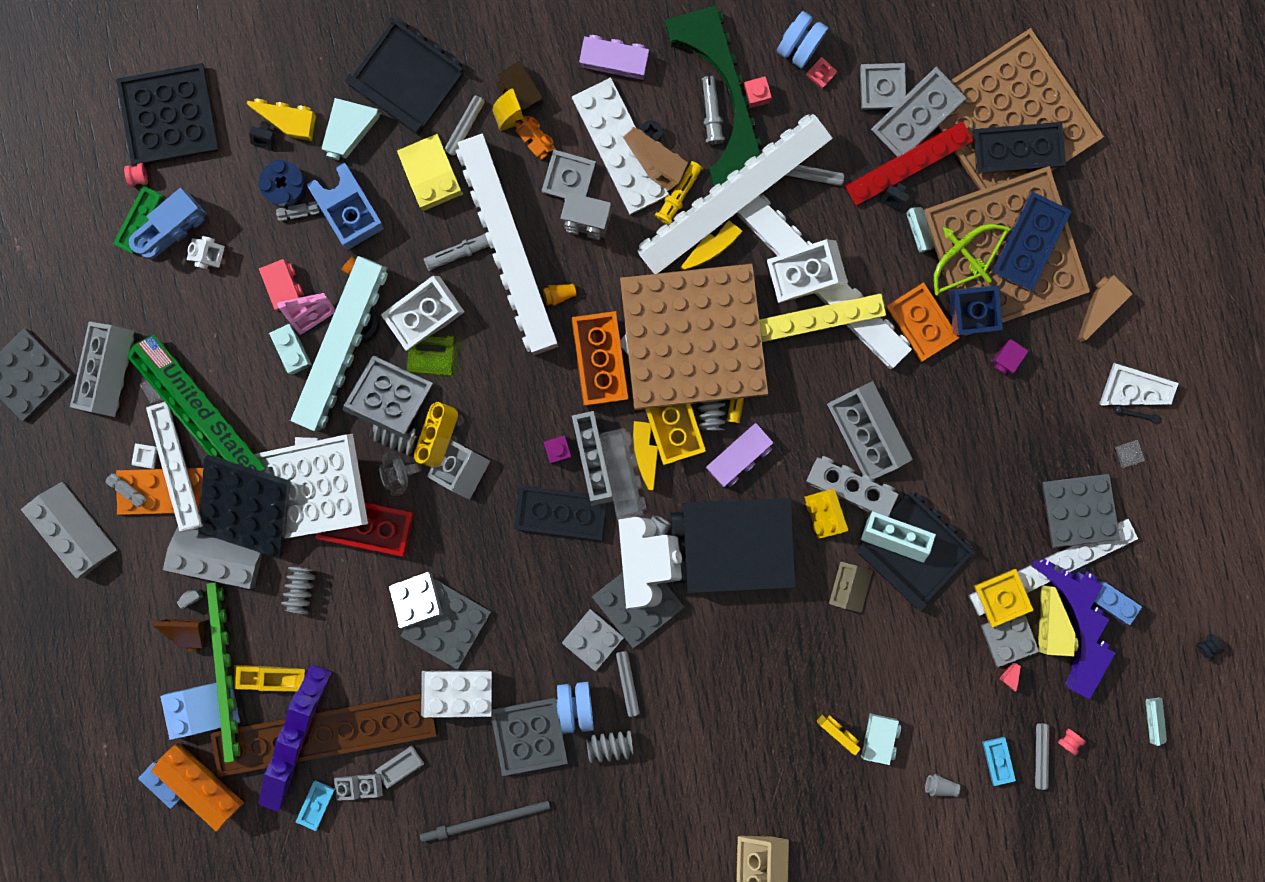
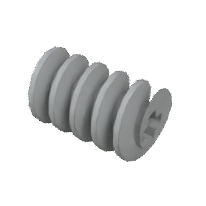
M720 401L702 402L704 405L699 406L697 410L704 414L699 415L697 419L704 423L697 425L698 429L704 431H725V429L719 428V425L725 423L724 420L719 419L720 416L725 415L724 411L719 410L720 407L725 406V403Z
M373 425L368 439L374 435L373 440L377 443L382 438L383 446L390 442V449H395L398 445V452L402 453L406 449V455L410 456L418 436H415L416 429L414 428L402 438Z
M296 566L288 567L294 574L286 577L292 581L291 584H285V587L290 592L283 593V596L289 600L281 602V604L287 607L285 611L308 614L309 611L303 608V606L310 605V602L305 598L311 597L312 593L306 589L314 587L308 580L315 579L316 576L310 572L316 570Z
M627 731L626 737L623 736L622 732H618L616 739L613 733H610L607 740L604 734H601L600 740H597L596 736L592 735L591 741L587 739L590 763H594L595 757H597L599 762H602L604 756H606L609 762L612 759V755H615L618 761L621 758V754L624 755L625 759H629L630 753L632 752L633 754L631 732Z

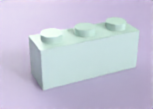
M872 511L866 522L861 540L924 563L930 554L936 534Z

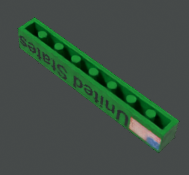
M154 334L132 346L127 357L208 455L263 472L265 470L261 461L253 455L247 444L234 432L233 427L224 420L219 410L209 402L205 393L195 385L190 375L185 373L178 361L165 349L164 344Z

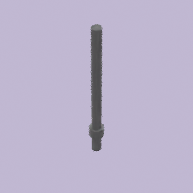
M548 800L449 827L445 825L436 827L434 831L420 834L421 843L435 839L440 841L447 839L450 835L551 809Z

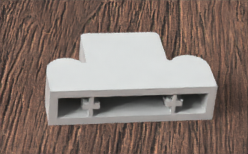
M632 517L619 519L626 608L640 609L657 606L662 600V591L657 584L679 581L682 578L680 564L682 562V555L679 551L678 537L670 535L654 536L656 525L648 518Z

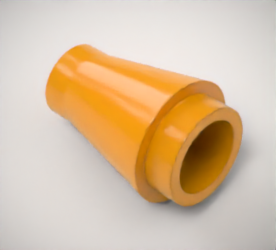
M574 284L547 285V288H543L545 303L547 306H555L571 297H575L576 290Z

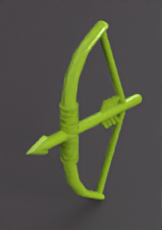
M996 224L979 226L970 233H967L960 241L953 235V230L943 226L945 238L949 237L955 245L945 253L937 264L934 272L935 295L938 296L943 291L980 276L987 283H992V279L986 271L1007 233L1011 231V228ZM992 229L1004 230L986 265L980 258L974 259L965 249V246L974 240L975 236L984 231ZM961 251L970 262L969 269L974 275L939 289L938 278L942 268L948 260L955 257Z

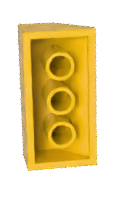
M691 404L645 409L663 465L706 452Z

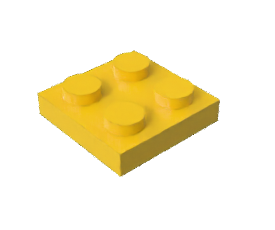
M835 488L804 497L806 508L813 522V530L817 534L818 539L848 531Z
M1016 569L974 586L992 628L1033 611Z
M821 715L817 720L818 724L852 754L856 755L861 749L857 745L859 742L857 738L847 730L843 733L840 730L842 726L830 715L828 718Z

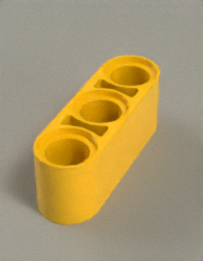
M440 402L431 405L415 449L414 458L416 462L432 468H437L441 465L458 417V412L454 407Z

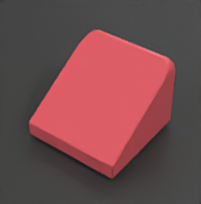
M1012 663L1002 674L1000 680L1016 692L1021 666Z

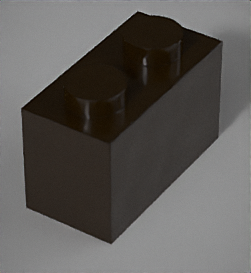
M520 61L497 74L499 81L496 83L503 94L510 89L514 90L522 115L544 103L541 94Z

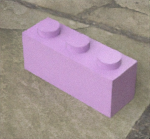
M597 35L584 36L579 60L581 68L644 80L649 56V49H645L644 45L633 44L630 46L625 45L621 40L612 39L610 42L602 40L603 38Z
M755 423L705 468L722 487L725 485L731 487L739 480L737 475L742 470L748 472L755 465L754 460L759 455L763 458L772 450L770 445L773 442Z

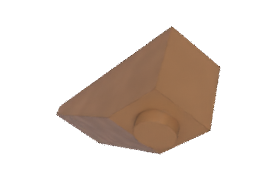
M1114 275L1109 278L1103 277L1095 285L1098 289L1093 292L1078 337L1080 342L1087 340L1132 295Z

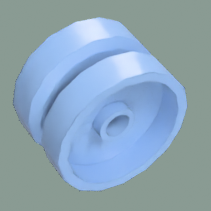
M804 11L789 26L776 51L784 58H787L796 48L797 51L792 59V63L801 69L809 61L829 29L821 22H818L810 31H807L812 23V16Z
M588 681L576 684V697H573L569 684L557 685V713L562 734L574 733L576 729L575 718H578L579 727L582 732L594 730Z

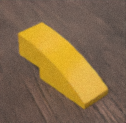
M513 89L505 92L493 106V113L500 131L514 127L515 121L523 119Z
M728 220L716 237L709 233L701 240L683 263L681 270L688 271L711 261L731 246L741 235L742 230Z
M634 421L633 440L637 464L648 490H653L658 447L649 445L650 423Z
M234 665L233 688L259 691H298L304 680L305 669Z

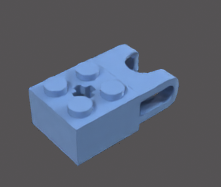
M343 163L336 168L340 182L335 189H323L316 180L307 183V186L345 251L384 228L347 165ZM353 216L356 220L351 222L349 217Z
M180 187L146 216L149 221L130 236L129 246L134 252L148 259H153L175 241L183 240L188 235L187 231L192 227L195 228L202 224L207 213L188 192Z

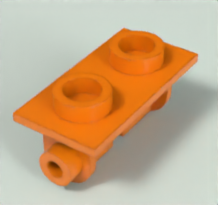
M529 115L523 116V119L514 125L516 127L515 131L524 142L531 138L533 139L528 147L537 158L540 157L543 160L548 156L547 152H552L553 149L556 150L553 146V140L539 128L540 124L534 117Z

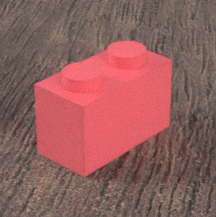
M282 259L259 268L274 310L281 311L277 305L279 302L304 296L300 284H296L293 278L296 273L292 263L288 264L286 260Z

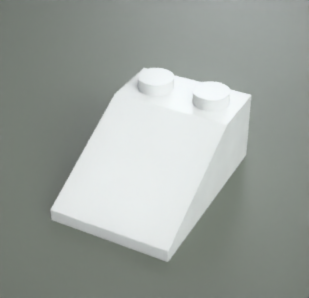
M826 239L767 260L778 302L818 293L848 283L835 240Z
M432 276L382 313L381 316L407 351L462 315L464 310L441 277Z

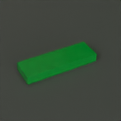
M142 186L113 244L135 254L129 246V238L149 221L146 216L161 204L164 196Z

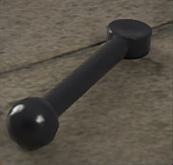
M1120 406L1114 409L1117 415L1127 414L1149 419L1152 423L1159 421L1157 414H1142L1124 410Z

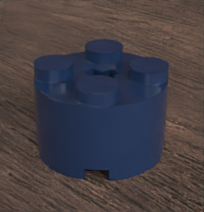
M274 160L260 174L258 186L261 193L277 207L286 208L298 205L307 193V183L304 174L289 161ZM281 181L287 184L285 188L279 185Z

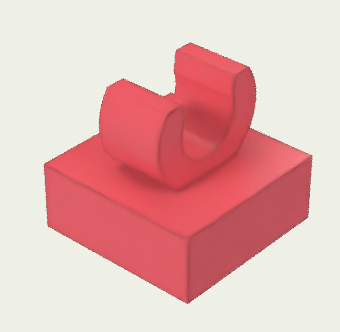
M821 57L806 75L823 89L838 71Z

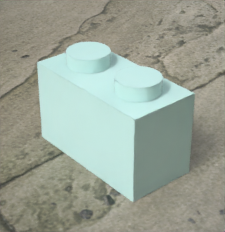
M287 324L269 333L288 374L293 375L312 366L299 336L291 324Z
M870 713L861 754L864 760L890 765V761L894 760L896 756L895 738H899L901 732V725H898L899 721L894 718Z

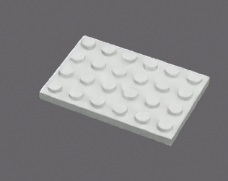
M353 434L253 454L261 461L265 468L263 472L291 481L285 538L368 524Z

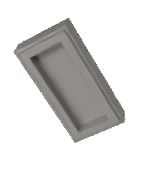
M412 745L375 771L381 775V780L388 789L425 763Z

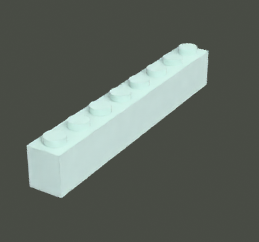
M357 257L290 421L313 431H321V428L326 426L329 419L327 416L330 408H333L337 400V396H335L338 387L341 388L345 381L344 372L346 367H350L353 361V350L361 342L362 335L360 333L363 326L368 324L371 317L369 314L370 309L377 303L379 298L377 293L379 287L387 279V267L364 257Z

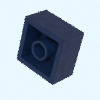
M999 285L949 290L953 334L964 335L1003 330Z

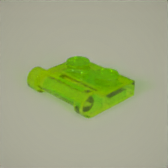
M429 336L418 343L446 346V353L416 350V345L408 350V372L451 376L454 336Z

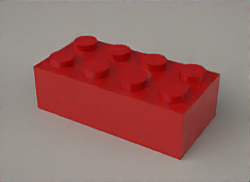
M364 502L368 524L316 533L315 537L316 539L406 556L415 513Z

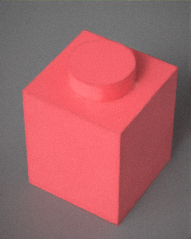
M766 76L744 82L743 90L749 101V109L770 103L772 97Z

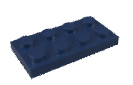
M1033 191L1030 192L991 272L1029 291H1033L1072 211Z

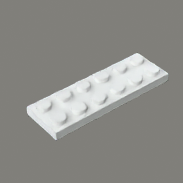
M609 78L572 96V100L629 215L668 197L667 190L649 178L623 139V136L635 125L612 79Z

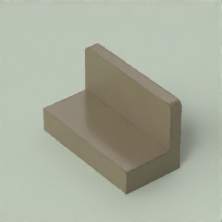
M840 561L829 604L861 613L873 571Z

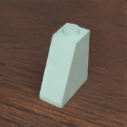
M335 98L322 145V150L324 153H327L326 157L339 160L340 157L347 158L379 119L380 112L378 109Z

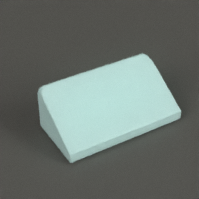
M922 207L910 208L906 214L918 251L923 253L934 249L935 246Z
M1162 698L1146 699L1150 743L1160 746L1167 741Z

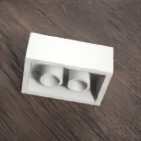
M488 670L422 671L421 716L491 717L492 672Z

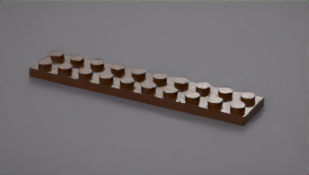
M422 693L317 712L313 716L297 762L436 737L434 717L421 716ZM285 719L238 727L235 740L240 745V756H237L238 761L233 762L224 761L222 732H211L210 736L218 777L268 768L273 757L276 740L285 724Z

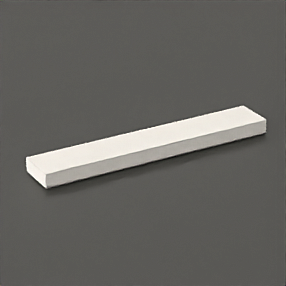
M165 402L146 407L179 531L183 533L202 527L201 517L171 409Z

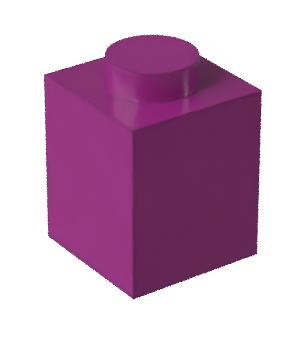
M1008 339L1004 342L991 363L996 365L994 368L1004 375L1006 373L1012 374L1028 350L1013 340Z
M565 435L544 442L550 464L572 457Z

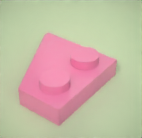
M324 293L277 303L281 312L299 335L333 315L336 310Z

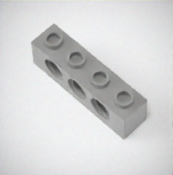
M594 411L573 415L572 420L591 506L612 502L613 497Z
M828 457L816 458L806 484L821 491L835 488L839 499L869 513L873 511L887 517L889 516L898 496V493L894 492L895 488L884 483L880 486L874 483V478L864 474L860 477L854 474L855 470L848 466L838 467L834 465L835 461ZM835 472L838 475V481L830 483L826 479V474ZM855 481L859 487L858 491L850 492L846 487L847 482ZM870 490L876 491L879 495L878 500L870 501L867 498V492Z

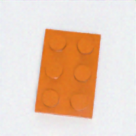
M924 282L886 306L921 362L959 339L958 335L953 334V327Z

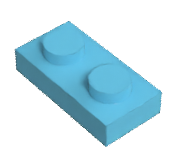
M1000 737L983 741L993 786L1016 781L1006 738Z
M315 780L296 823L316 831L335 789Z

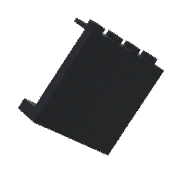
M391 17L389 19L391 24L353 76L349 74L345 82L353 90L419 136L463 76L464 71L461 67L463 64L454 57L450 59L444 55L445 51L438 45L434 44L431 46L426 42L427 38L418 31L414 34L408 29L409 25L400 18L396 21Z
M908 492L894 506L888 517L936 534L930 554L924 563L863 540L854 551L918 611H922L927 606L926 603L971 555L974 556L976 553L972 550L974 546L967 539L963 538L961 540L956 535L958 531L951 524L947 523L945 525L939 519L941 515L934 508L931 507L929 510L923 504L925 500L918 493L912 494Z

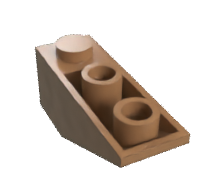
M635 127L623 136V139L651 180L668 191L679 183L688 162Z

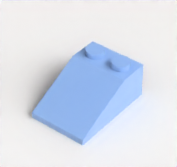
M217 683L175 691L160 696L170 740L221 728ZM230 689L231 698L235 699L234 689ZM235 699L236 710L233 711V720H236L237 723H240V717Z

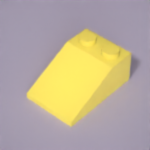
M438 134L397 150L422 211L463 195Z
M1042 585L1038 650L1047 655L1074 656V651L1078 649V638H1075L1074 629L1055 587Z

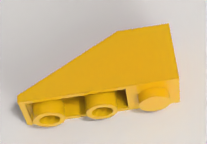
M254 99V102L247 101V105L290 138L312 141L316 115L311 111V108L305 106H298L297 109L289 108V104L281 102L271 105L267 104L268 101L262 99Z

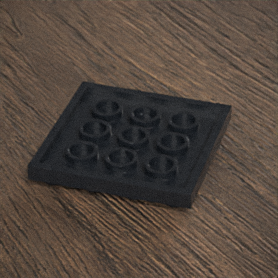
M203 63L116 79L132 166H137L139 163L148 164L219 151L208 82Z
M207 455L204 458L200 517L203 526L199 527L198 533L280 559L284 550L291 481Z

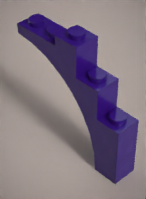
M1035 559L1031 567L1043 574L1058 589L1066 601L1073 618L1075 635L1078 638V649L1075 651L1072 669L1065 686L1090 700L1115 655V652L1109 649L1111 645L1099 639L1109 619L1103 616L1105 611L1093 605L1103 585L1097 582L1098 577L1087 571L1085 575L1077 572L1075 576L1064 569L1062 572L1055 570L1054 567L1056 565L1046 559H1043L1042 562Z
M311 664L298 692L295 693L287 709L285 724L276 740L272 760L264 774L258 805L277 812L280 811L287 797L306 734L330 680L331 671Z

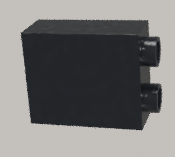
M791 498L682 503V512H671L672 536L684 539V556H682V562L680 563L682 578L679 581H674V584L686 583L687 593L795 588Z

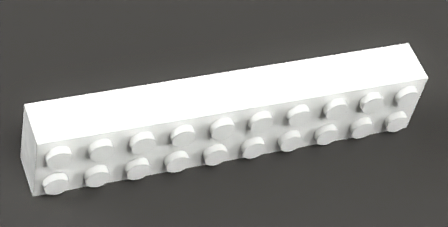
M479 134L457 142L459 149L456 150L461 166H466V170H463L468 186H473L474 188L470 193L476 208H481L478 215L483 228H488L489 232L485 233L491 249L495 248L496 253L492 255L498 269L502 268L504 274H501L500 277L505 290H510L511 295L507 296L513 311L517 310L519 316H516L515 320L520 331L524 330L526 337L522 338L527 352L531 351L533 355L557 348L558 344L484 136Z

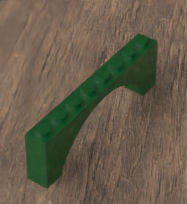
M716 5L665 20V28L670 45L687 48L707 60L722 76L731 94L734 107L733 131L722 156L714 166L708 169L713 187L726 182L728 175L733 171H740L744 168L746 161L754 156L757 158L760 155L759 150L762 149L759 136L755 137L753 129L756 128L752 115L749 116L747 112L749 107L747 95H742L740 88L743 86L740 73L736 74L734 68L737 65L735 55L730 53L728 45H731L728 32H724L722 24H724L723 14L721 11H717Z

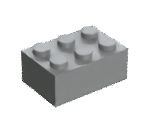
M567 192L561 214L562 227L566 229V232L574 235H579V232L586 233L588 238L600 240V237L605 238L611 217V203Z

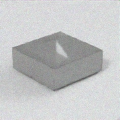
M200 589L190 590L183 593L177 604L180 609H184L204 598V595Z

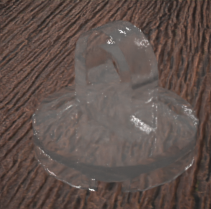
M395 452L385 453L380 461H383V465H380L379 468L381 480L387 490H391L390 494L392 496H400L406 492L408 475L423 471L420 463L404 466L403 461Z

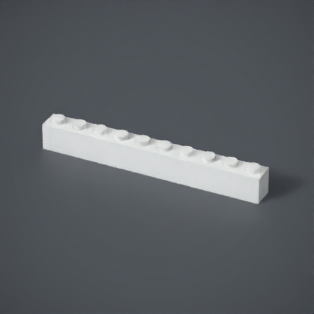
M814 114L804 116L799 120L797 127L782 133L779 141L775 144L772 142L764 147L761 155L747 160L744 168L729 174L726 182L711 188L710 194L704 199L702 197L697 199L692 204L690 210L680 212L674 218L675 221L669 226H662L656 232L657 235L651 240L650 238L644 240L639 245L640 248L637 251L654 274L659 273L829 142L832 137Z
M763 194L757 196L736 213L777 256L812 244L809 241L806 243L800 237L802 234L795 226L792 225L790 227L785 222L786 217L779 210L774 211L769 206L771 203ZM847 284L815 293L825 305L864 297L856 288L852 290ZM878 317L846 324L889 369L894 368L912 350L909 347L910 342L903 335L898 336L893 331L895 327L887 319L883 321Z

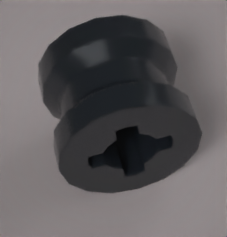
M648 120L642 124L640 130L653 140L659 142L662 136L661 125L654 120Z
M1209 634L1205 641L1196 643L1201 654L1210 662L1216 654L1225 652L1223 645L1213 634Z

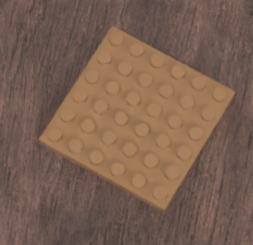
M1031 28L951 80L952 84L967 99L937 127L940 132H943L963 121L973 139V129L1062 122L1066 162L1104 137ZM973 141L954 151L979 190L1038 170L976 174Z
M1050 166L924 209L923 213L939 261L955 245L949 237L945 238L943 226L953 230V235L960 241L967 233L987 224L1001 225L1012 230L1029 193L1032 191L1062 206ZM1066 222L1033 291H1029L991 272L1010 232L1007 233L986 271L992 279V283H987L980 276L949 289L999 285L1002 323L1090 292L1068 222ZM992 229L984 231L975 236L974 240L965 246V249L974 259L980 258L986 265L1004 230ZM961 251L955 257L948 260L942 268L948 286L974 275L969 269L970 262Z
M752 264L620 278L634 410L768 395Z

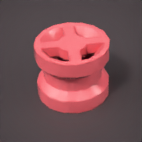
M139 163L135 167L130 165L124 167L126 182L130 188L135 187L136 184H148V175L144 163Z
M1068 728L1066 736L1060 739L1058 743L1076 756L1080 746H1084L1086 741Z

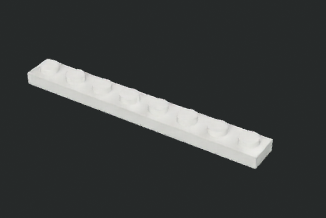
M1125 519L1117 523L1119 540L1069 546L1045 559L1056 565L1054 567L1055 570L1062 572L1064 569L1071 572L1137 540L1138 537L1129 519ZM1032 565L1018 571L1026 593L1050 582L1043 574L1032 568ZM977 593L970 594L969 597L979 616L984 614L985 612Z

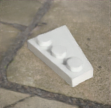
M1113 363L1100 405L1172 404L1179 383Z

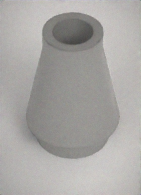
M937 774L934 776L929 775L926 780L925 791L930 793L931 796L957 797L960 792V784L949 781Z

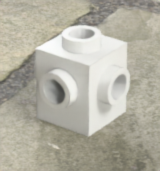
M202 236L201 240L192 238L188 247L187 260L195 262L194 266L207 269L208 266L219 268L225 246L214 243L215 239Z

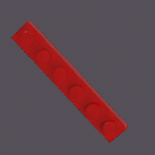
M961 121L845 185L854 204L858 205L887 189L890 184L894 185L967 145L973 139L964 122Z

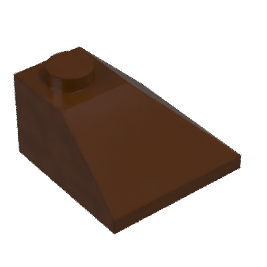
M160 619L153 621V627L178 647L186 648L187 652H200V648L207 646L208 620Z

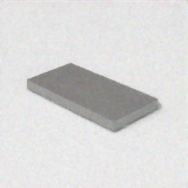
M935 67L871 130L898 157L919 145L967 98Z

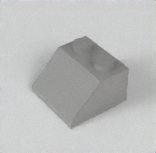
M450 439L443 462L439 467L431 468L427 477L470 500L490 460Z

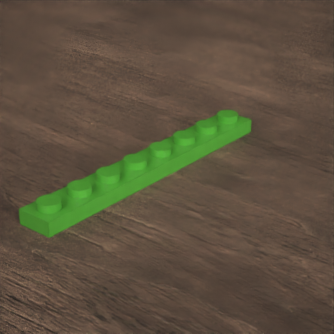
M209 583L206 585L224 761L233 762L238 761L237 756H240V745L235 740V734L238 733L237 721L233 720V711L236 710L235 699L231 698L230 689H233V678L229 676L228 667H231L230 654L226 653L229 637L228 632H224L223 624L227 621L226 611L222 609L221 601L224 600V590L218 583Z

